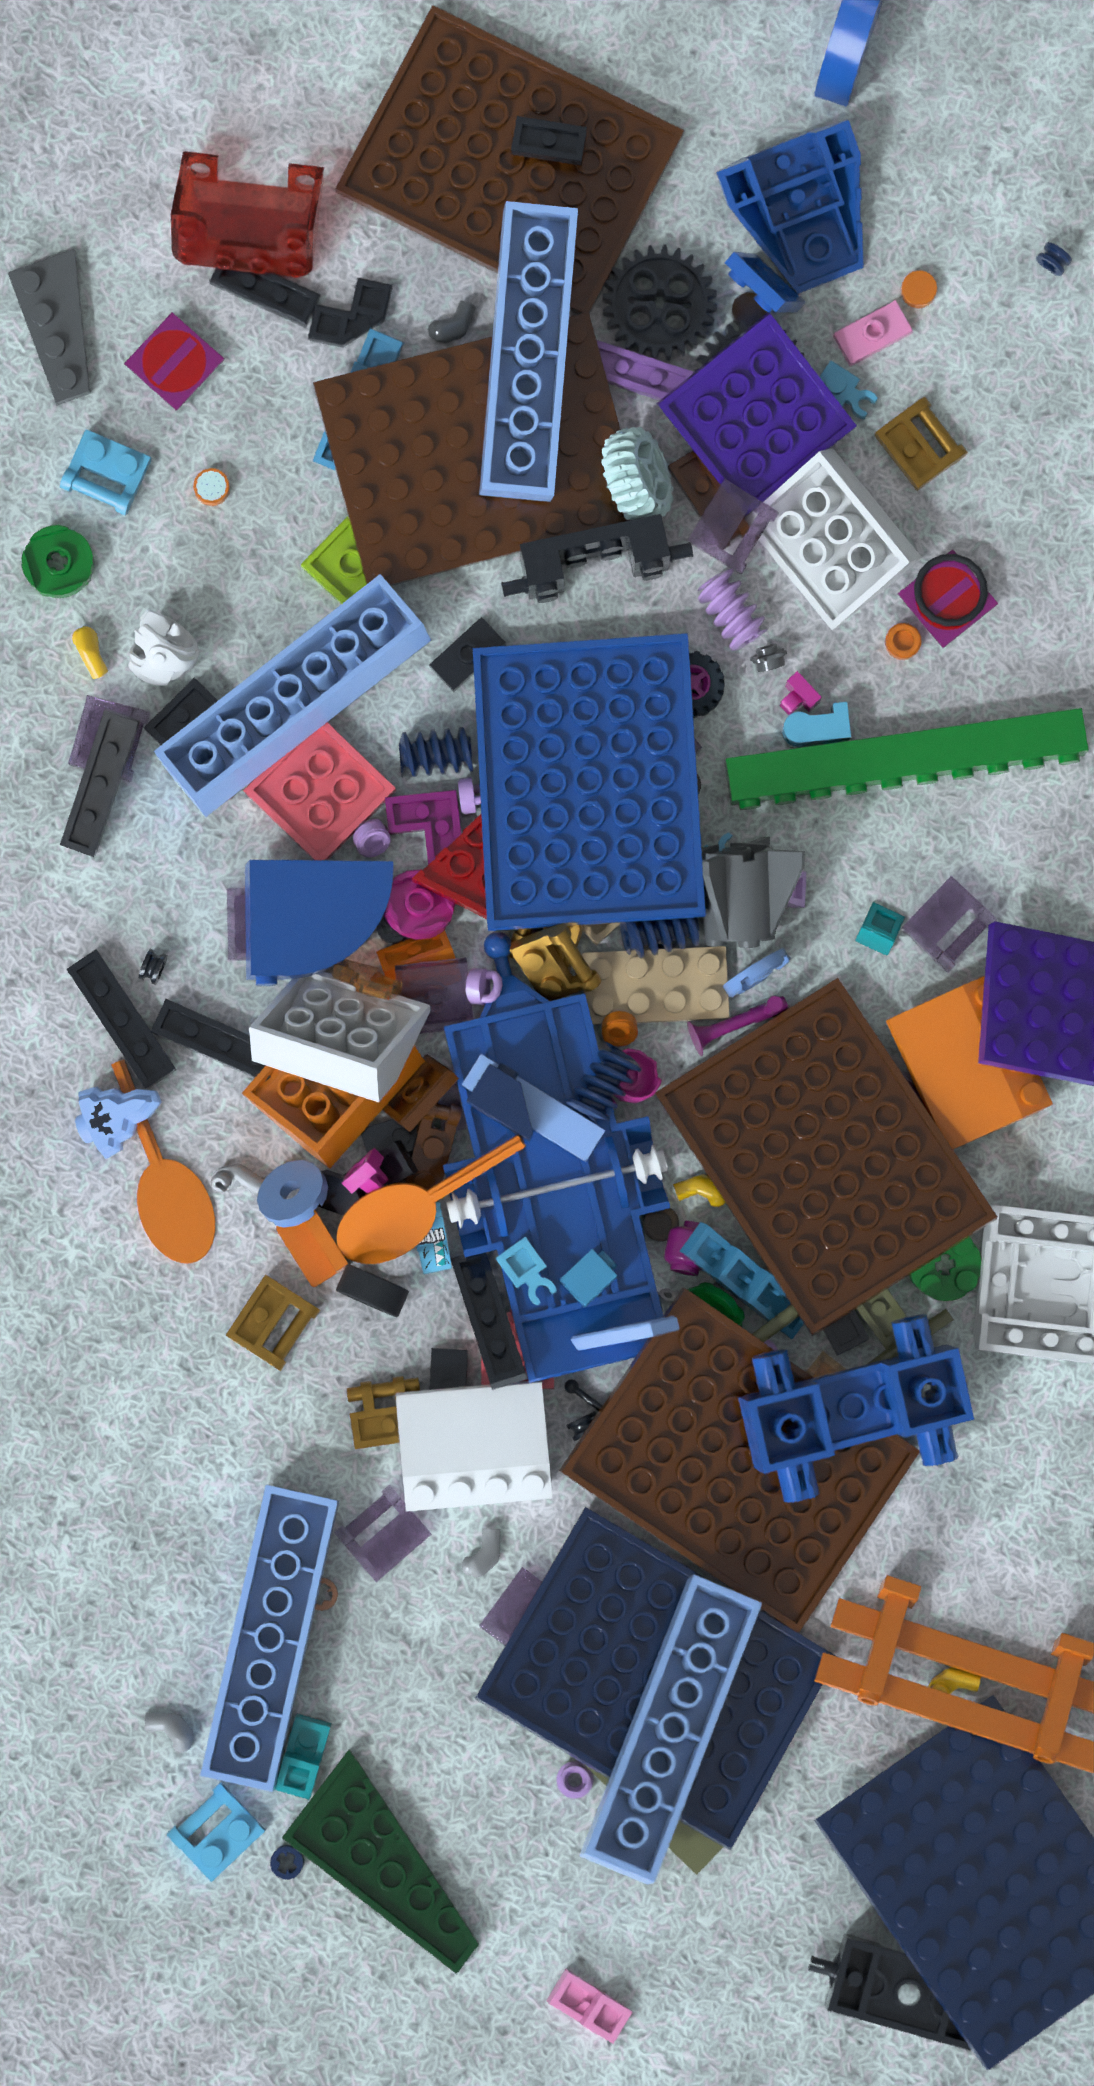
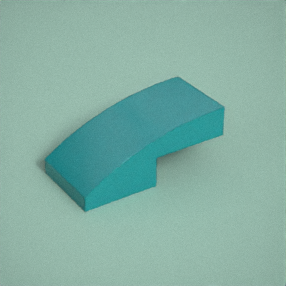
M296 1714L275 1786L276 1791L310 1800L332 1723Z

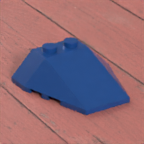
M849 120L808 131L743 157L716 172L728 207L797 294L863 268V229L860 207L862 189L860 188L859 167L861 165V153Z

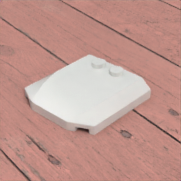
M990 1205L998 1217L997 1220L984 1227L981 1270L978 1281L973 1331L975 1350L1094 1364V1217Z

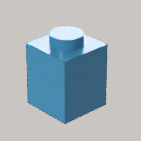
M591 1249L560 1279V1283L586 1308L617 1278L618 1275L613 1271L617 1265L604 1251L597 1254Z

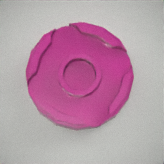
M409 870L393 878L391 894L384 917L391 928L402 936L416 940L430 939L442 933L449 925L455 903L412 882V878L420 870Z

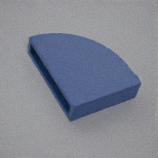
M842 0L814 93L815 97L845 107L848 106L884 0Z
M249 860L245 864L246 980H256L257 986L278 985V980L298 979L324 972L353 954L371 936L386 910L393 883V861Z

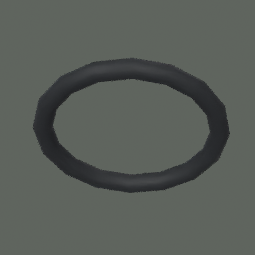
M941 554L929 560L919 570L914 583L915 600L920 611L932 622L943 626H961L974 620L983 610L988 597L987 580L981 568L970 558L958 554ZM956 561L967 565L975 572L980 582V597L977 605L969 614L959 619H945L935 615L927 608L922 598L921 585L925 575L933 566L941 562Z

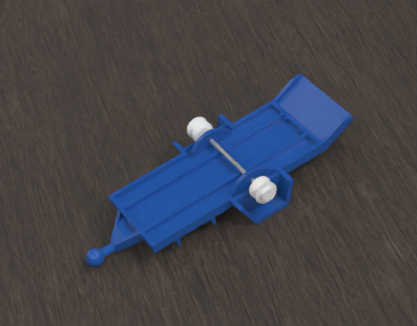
M499 931L489 934L483 945L486 955L494 960L496 971L502 978V990L499 997L492 1003H486L478 1019L444 1026L453 1070L459 1078L456 1082L474 1153V1158L443 1165L446 1178L517 1135L467 1104L471 1091L463 1087L462 1083L480 1054L497 1064L502 1063L519 1074L518 1077L570 1108L566 1104L568 1099L580 1101L574 1093L575 1088H588L582 1081L584 1074L596 1076L589 1067L591 1063L597 1062L602 1064L601 1059L597 1055L599 1049L585 993L548 1001L513 976L508 959L511 953L510 946L512 941L507 934ZM605 1107L604 1110L609 1115L610 1120L597 1119L596 1122L598 1124L596 1125L604 1129L605 1132L586 1162L532 1129L533 1137L531 1141L528 1142L523 1139L526 1147L449 1193L451 1201L446 1202L451 1223L456 1222L465 1257L497 1250L499 1256L526 1237L547 1266L539 1275L552 1281L556 1287V1293L552 1295L546 1286H539L535 1294L541 1304L537 1306L529 1298L528 1285L524 1283L519 1288H516L501 1267L529 1383L635 1358L648 1338L579 1351L570 1339L573 1336L659 1319L664 1316L639 1215L671 1208L662 1183V1172L668 1171L663 1150L656 1151L653 1145L649 1116L616 1123L613 1108ZM591 1249L597 1254L604 1251L617 1265L613 1271L618 1276L584 1308L560 1283V1279Z

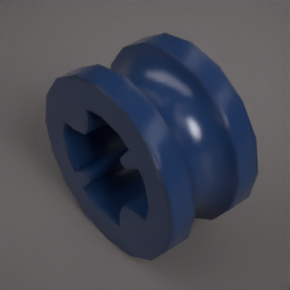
M1047 242L1044 246L1045 252L1039 253L1036 260L1052 274L1062 276L1065 271L1063 267L1069 266L1072 258L1061 247Z
M284 1845L274 1851L270 1866L272 1872L277 1877L289 1880L300 1874L304 1866V1858L291 1845ZM288 1852L295 1855L293 1863L297 1868L290 1872L289 1868L286 1872H283L278 1868L281 1864L278 1856L281 1853L287 1856Z

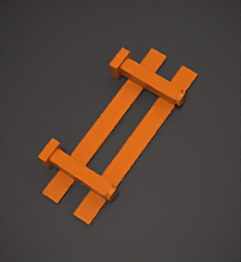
M886 1575L882 1581L877 1598L884 1600L881 1611L841 1598L838 1599L830 1627L872 1640L866 1666L823 1652L814 1682L857 1695V1699L860 1702L868 1705L877 1706L881 1703L1033 1753V1757L1043 1763L1054 1764L1057 1761L1094 1774V1741L1065 1732L1071 1706L1094 1714V1682L1080 1677L1082 1665L1086 1666L1094 1657V1643L1061 1633L1055 1640L1051 1655L1059 1657L1056 1669L905 1620L907 1608H913L919 1598L922 1586ZM895 1649L1048 1698L1041 1724L888 1674Z

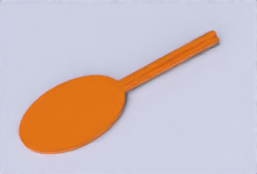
M125 1060L111 1064L121 1092L128 1093L135 1090L136 1088ZM146 1119L137 1123L136 1127L150 1163L144 1170L137 1189V1206L140 1220L151 1242L166 1257L185 1264L197 1262L208 1253L214 1240L215 1215L212 1202L200 1179L188 1167L174 1160L163 1159L149 1121Z
M519 1134L428 1190L416 1184L396 1183L367 1193L347 1210L339 1223L337 1230L339 1250L347 1259L361 1264L383 1263L409 1252L430 1231L436 1216L435 1202L526 1147L523 1138Z

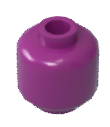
M684 1221L683 1226L670 1229L664 1259L671 1265V1271L688 1276H698L699 1271H703L680 1252L700 1223Z

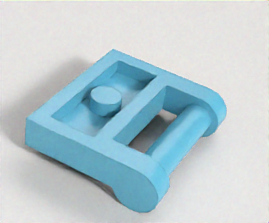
M85 429L70 465L61 479L60 488L69 492L72 489L115 507L116 512L126 516L152 459L148 455ZM82 468L125 486L123 493H116L79 477Z
M221 1782L212 1790L214 1794L178 1828L174 1826L167 1832V1836L185 1853L210 1882L218 1877L266 1831ZM225 1804L232 1812L200 1843L194 1846L188 1838Z

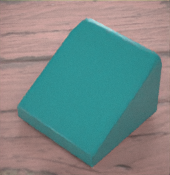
M872 902L855 941L887 956L895 942L905 916Z

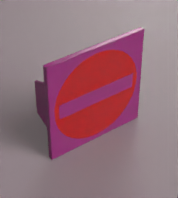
M171 312L129 357L124 365L177 411L225 359Z
M952 549V550H951L950 552H948L947 554H957V553ZM956 561L941 562L933 566L925 575L921 585L922 598L927 608L935 615L945 619H959L969 614L977 605L980 597L979 580L967 565ZM915 580L898 593L899 597L942 648H945L998 605V602L988 592L984 608L974 620L961 626H943L932 622L920 611L914 594Z

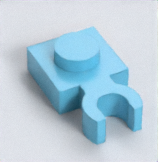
M831 360L820 375L821 380L842 407L847 403L851 406V411L857 418H866L867 412L862 410L858 403L865 399L875 404L878 398L869 390L859 391L856 389L860 382L858 377Z
M526 1237L496 1257L497 1262L516 1288H519L524 1283L528 1285V1295L533 1304L537 1306L541 1304L535 1294L539 1286H546L552 1295L556 1293V1287L553 1282L539 1275L547 1266Z

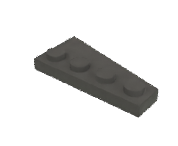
M75 249L8 272L57 406L90 394Z

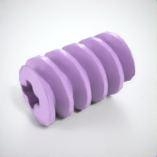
M728 569L715 575L699 587L698 591H703L700 593L698 600L700 603L711 602L706 608V613L708 615L718 614L714 620L716 627L727 625L721 633L724 639L735 637L730 643L729 648L732 651H736L759 638L767 629H759L765 620L764 616L751 617L757 608L756 604L744 606L743 603L749 597V593L736 594V590L742 584L741 581L728 582L729 577L734 572L733 569Z

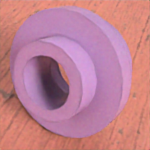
M571 1761L559 1769L557 1786L565 1796L581 1798L591 1790L593 1775L582 1762ZM571 1773H579L581 1775L582 1782L579 1786L574 1787L568 1783V1776Z

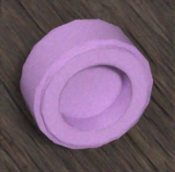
M472 777L461 778L458 781L461 811L464 814L476 813L475 805L481 804L480 795L474 796V794L480 793V784L473 785Z
M376 818L366 821L355 831L353 836L354 845L364 857H375L382 854L391 842V836L381 820Z
M483 968L471 969L466 980L468 1001L471 1004L478 1005L494 1002L502 990L500 974ZM490 980H493L494 985L490 992Z

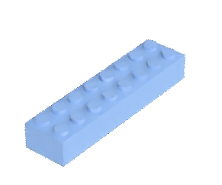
M510 201L505 203L502 218L479 495L551 502L554 497L578 208Z
M379 574L158 747L154 753L206 818L424 647L431 639L423 623L383 576Z
M272 1485L265 1486L200 1776L266 1791H274L340 1500Z
M696 1575L691 1576L687 1580L579 1855L580 1857L649 1885L655 1882L761 1608V1602Z

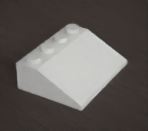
M833 448L819 451L745 518L752 533L831 630L836 629L878 596L922 558Z
M327 972L292 979L249 1027L252 1061L379 1102L397 1081L430 1013V1005Z
M542 1380L529 1383V1381L516 1382L492 1390L491 1385L488 1384L396 1393L406 1512L552 1498Z

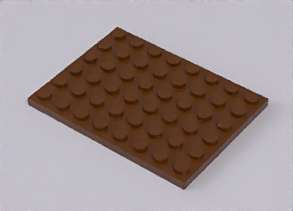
M432 5L341 176L335 191L339 195L497 274L503 209L506 201L578 208L570 310L577 314L586 312L590 314L605 286L606 280L609 279L613 267L617 264L684 135V130ZM520 116L587 127L582 164L575 165L511 155L516 117Z
M589 312L569 317L555 490L551 502L479 495L492 337L313 382L315 396L366 585L379 574L383 576L390 586L520 553V544L630 521L624 517L623 512H619L617 509V503L611 499L612 494L610 489L606 488L608 484L603 476L605 469L601 463L604 458L602 448L605 447V440L620 430Z
M836 978L655 1093L662 1107L812 1336L997 1220L998 1216L839 978Z
M682 1287L662 1317H677L680 1330L647 1339L559 1471L739 1594L761 1602V1609L799 1633L920 1453V1450L898 1435L834 1450L835 1456L812 1461L819 1495L799 1502H784L777 1471L764 1474L754 1469L738 1397L759 1392L752 1357L775 1350ZM790 1361L794 1383L814 1378ZM786 1419L784 1424L781 1425V1431L787 1433L786 1427L792 1425V1421Z

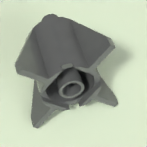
M761 837L748 843H730V847L723 848L722 851H719V844L702 847L706 917L698 918L704 929L705 944L707 946H723L727 944V941H737L740 948H754L760 946V941L774 940L776 929L805 867V851L773 850L772 846L769 847L770 837Z

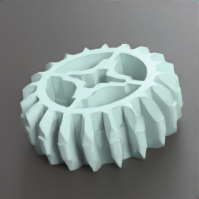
M642 427L624 428L616 431L615 434L610 435L605 440V447L602 448L604 458L601 461L605 469L603 476L608 484L606 488L610 489L612 494L611 499L617 503V509L619 512H623L627 520L661 514L662 517L666 516V513L671 509V503H673L671 492H673L674 487L670 481L672 475L667 467L669 463L665 461L663 457L664 452L659 449L658 441L652 439L649 431H645Z

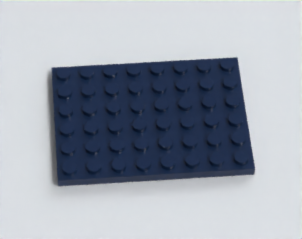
M585 1507L474 1699L610 1779L685 1584L693 1575L706 1578ZM759 1610L679 1821L724 1848L732 1850L823 1685L814 1682L823 1652L833 1656L836 1655Z
M994 1695L980 1703L1005 1712ZM947 1726L816 1818L814 1822L982 2066L988 2071L1094 1995V1837L1043 1764L1033 1757V1753Z

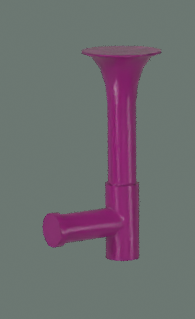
M772 996L763 1004L712 1025L695 1026L688 1021V1031L696 1051L700 1056H703L704 1048L712 1040L750 1024H756L779 1015L789 1009L784 996Z

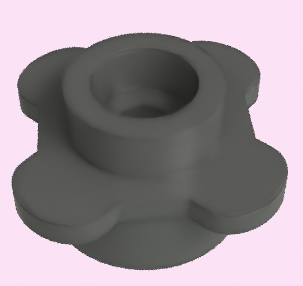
M771 644L756 649L757 655L750 657V661L756 663L757 671L764 672L784 666L785 660L783 656L787 655V651L784 648L778 649L777 644Z

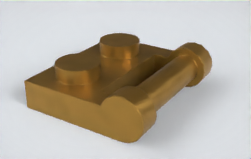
M926 397L919 399L874 434L916 491L920 490L968 454L962 444L958 446L931 411L930 407L932 405ZM920 418L947 453L941 459L912 423L913 419Z
M565 923L554 925L513 941L510 946V952L536 992L548 1001L558 1000L582 990L584 992L592 991L602 981L597 971L590 969L570 938L572 932ZM552 944L560 947L577 975L572 976Z
M265 1274L226 1336L281 1371L287 1363L284 1361L285 1357L310 1319L317 1317L320 1309ZM292 1304L299 1311L271 1352L264 1348L263 1345L289 1305Z

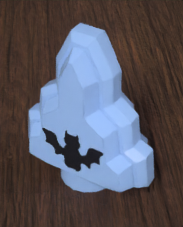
M93 1087L80 1091L78 1094L82 1114L75 1118L77 1131L83 1141L86 1143L94 1142L104 1158L108 1159L123 1150V1142L135 1135L137 1123L150 1118L162 1101L157 1090L135 1089L128 1093H123L116 1088L102 1091L98 1087Z

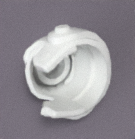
M150 609L146 610L140 618V628L134 630L136 633L135 643L129 651L130 660L128 666L144 682L165 686L168 685L169 681L179 678L185 671L194 668L198 660L199 649L195 638L182 625Z

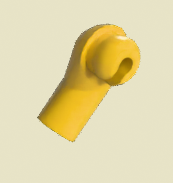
M88 626L76 629L73 632L72 640L93 679L104 676L108 669L100 655L97 633Z
M705 1174L673 1184L679 1201L699 1194L707 1198L713 1207H720L725 1204L717 1189Z
M949 1667L932 1678L928 1687L948 1694L953 1693L958 1688L977 1692L981 1676Z

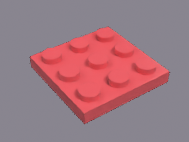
M327 722L255 778L243 791L313 860L327 861L385 803V797H390L396 791V788Z

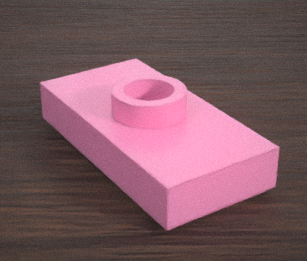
M895 300L833 333V338L849 366H852L911 335L913 330Z

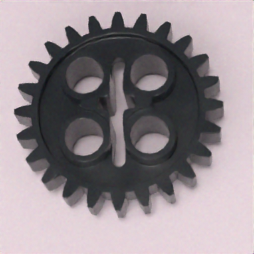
M649 245L647 256L644 257L636 249L634 250L635 261L631 262L626 257L622 258L624 270L613 267L612 275L617 281L606 280L605 288L613 292L605 293L602 296V302L610 304V306L603 309V316L613 317L607 323V329L614 330L618 328L614 340L619 342L626 338L625 349L630 351L634 346L639 347V355H644L646 351H651L652 358L657 360L659 352H664L666 359L671 361L672 350L676 349L683 357L685 356L686 344L693 349L698 347L695 336L707 338L708 332L703 325L713 326L714 318L707 313L717 312V304L709 302V300L716 298L717 291L706 289L712 284L713 278L712 276L701 278L705 265L701 264L694 268L692 266L694 255L692 254L685 260L681 259V248H677L672 256L668 255L667 245H663L660 254H655L652 245ZM639 278H647L653 283V286L649 290L642 291L635 287L634 282ZM675 281H682L689 289L683 294H677L669 286ZM657 297L664 298L662 309L656 308L655 302ZM634 298L639 302L629 303L628 299ZM684 303H690L691 307L685 308L681 305ZM637 312H642L649 316L650 321L645 325H637L632 322L631 317ZM677 315L684 319L685 325L677 329L671 328L666 320L671 316Z

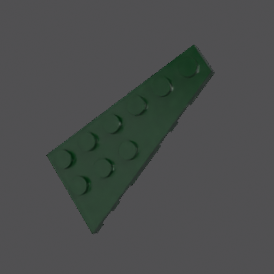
M349 1748L282 1836V1839L457 1975L478 1947L479 1942Z

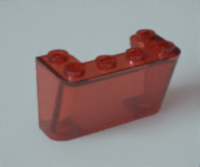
M183 151L170 214L171 251L176 260L188 266L217 267L223 270L255 272L258 274L270 272L293 278L308 275L313 268L324 186V167L289 163L288 188L219 180L218 155ZM201 163L208 166L210 171L200 173L193 170L191 165ZM306 175L312 177L315 181L314 184L305 185L300 183L297 177Z

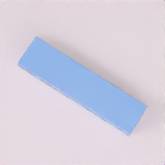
M480 1054L462 1086L472 1092L488 1065L492 1064L497 1068L499 1064ZM517 1076L516 1080L521 1082L532 1129L586 1162L605 1130Z
M669 1316L573 1336L570 1340L579 1351L653 1337L680 1329L677 1317Z

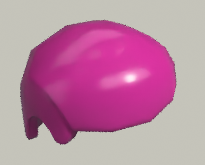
M630 1048L622 1050L631 1056L642 1070L640 1072L628 1071V1074L634 1080L633 1084L620 1083V1086L626 1093L625 1096L613 1095L619 1101L633 1104L654 1096L662 1082V1079L658 1077L657 1062L641 1050Z

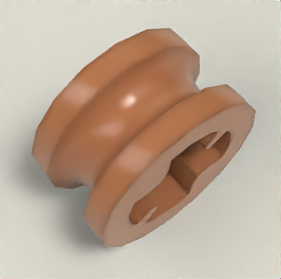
M322 1578L321 1585L323 1583L330 1587L327 1592L332 1591V1598L330 1601L324 1600L322 1605L316 1604L315 1610H328L337 1601V1587L326 1578Z

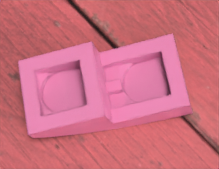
M565 1969L546 2000L550 2005L579 2021L584 2027L614 2044L632 2014L630 2009Z

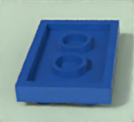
M733 252L724 262L731 269L728 275L742 288L745 286L751 288L757 294L754 300L768 313L771 311L775 313H797L806 303L756 253Z

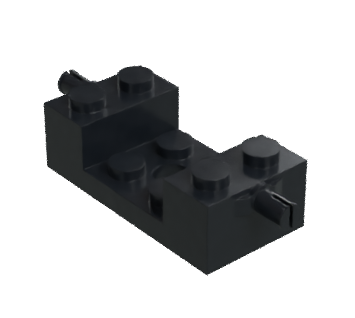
M661 514L520 544V562L524 576L521 579L501 582L503 595L506 597L525 592V594H528L529 600L537 598L538 603L554 601L558 599L559 593H564V574L561 564L566 563V568L580 567L587 564V559L601 556L602 561L613 560L621 557V551L626 550L628 551L633 578L642 576L643 581L657 579L663 576L662 571L668 570L669 563H673L674 560L693 557L692 545L689 542L669 546Z
M844 1933L839 1952L833 1959V1962L811 1956L810 1962L817 1965L809 1963L808 1971L829 1976L830 1987L825 2002V2007L828 2011L972 2051L904 1952L883 1947L878 1942ZM906 1983H912L919 1989L917 2000L911 2004H905L898 1998L900 1987Z

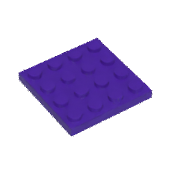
M771 313L765 314L656 403L744 516H747L763 503L819 451L829 449L857 426Z
M997 921L989 924L979 1064L1094 1086L1093 941Z

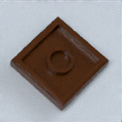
M425 1054L423 1057L425 1062L382 1109L385 1114L409 1132L459 1079L450 1069L428 1054Z

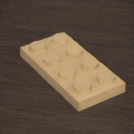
M726 946L672 949L671 952H666L665 949H658V955H653L650 950H645L644 958L641 959L635 950H632L630 955L626 951L582 953L590 969L596 970L602 979L597 988L584 992L593 1025H601L604 1017L615 1011H625L632 1014L636 1018L637 1023L730 1018L729 998L723 988V985L728 982Z

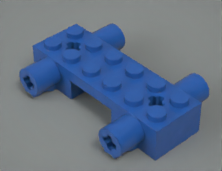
M926 1314L908 1316L891 1322L898 1357L794 1383L787 1350H775L752 1357L759 1392L738 1397L754 1469L764 1474L777 1471L784 1502H799L819 1495L812 1461L835 1456L834 1450L896 1434L903 1437L916 1435L923 1466L941 1465L953 1462L959 1458L951 1425L974 1420L961 1356L957 1347L948 1344L934 1347ZM925 1384L930 1385V1390L925 1391V1397L921 1396V1390ZM786 1419L792 1421V1425L786 1427L787 1433L782 1432L781 1425L784 1424V1421Z

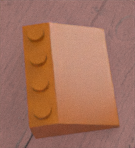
M985 976L886 1020L927 1112L953 1150L1053 1105L1039 1075L978 1063Z
M414 1045L397 1081L379 1102L267 1065L246 1087L242 1094L300 1146L330 1169L425 1060Z

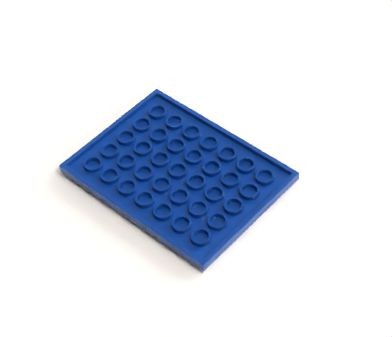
M688 633L473 648L488 931L543 928L565 923L567 926L706 917Z

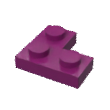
M456 790L385 797L389 834L425 831L428 865L436 858L440 851L445 847L447 848L461 835Z

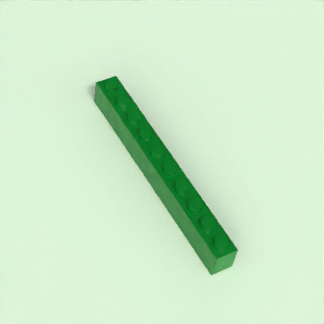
M1082 708L731 757L726 758L724 765L730 805H739L740 810H750L761 807L760 802L774 800L775 805H786L796 802L797 796L810 795L811 800H821L832 797V791L845 790L846 795H856L867 792L868 786L881 785L882 790H892L903 787V781L916 780L917 785H927L938 782V776L952 775L953 780H963L974 777V771L987 770L988 775H998L1009 772V766L1023 765V770H1033L1045 767L1044 761L1058 760L1059 765H1069L1080 762V756H1085L1088 752V743Z

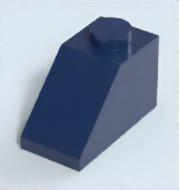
M502 1063L497 1068L489 1064L468 1097L467 1104L530 1142L533 1132L521 1082L516 1080L519 1074Z

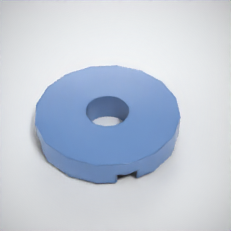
M784 948L779 949L726 982L723 988L729 997L733 998L737 994L740 995L767 979V976L772 974L774 969H782L790 962L791 958Z
M304 1160L289 1161L277 1167L265 1178L259 1188L257 1203L260 1212L269 1222H273L276 1226L283 1228L297 1226L309 1220L315 1215L313 1210L319 1204L322 1207L326 1200L328 1191L326 1177L314 1163ZM299 1189V1192L293 1198L286 1199L290 1192Z

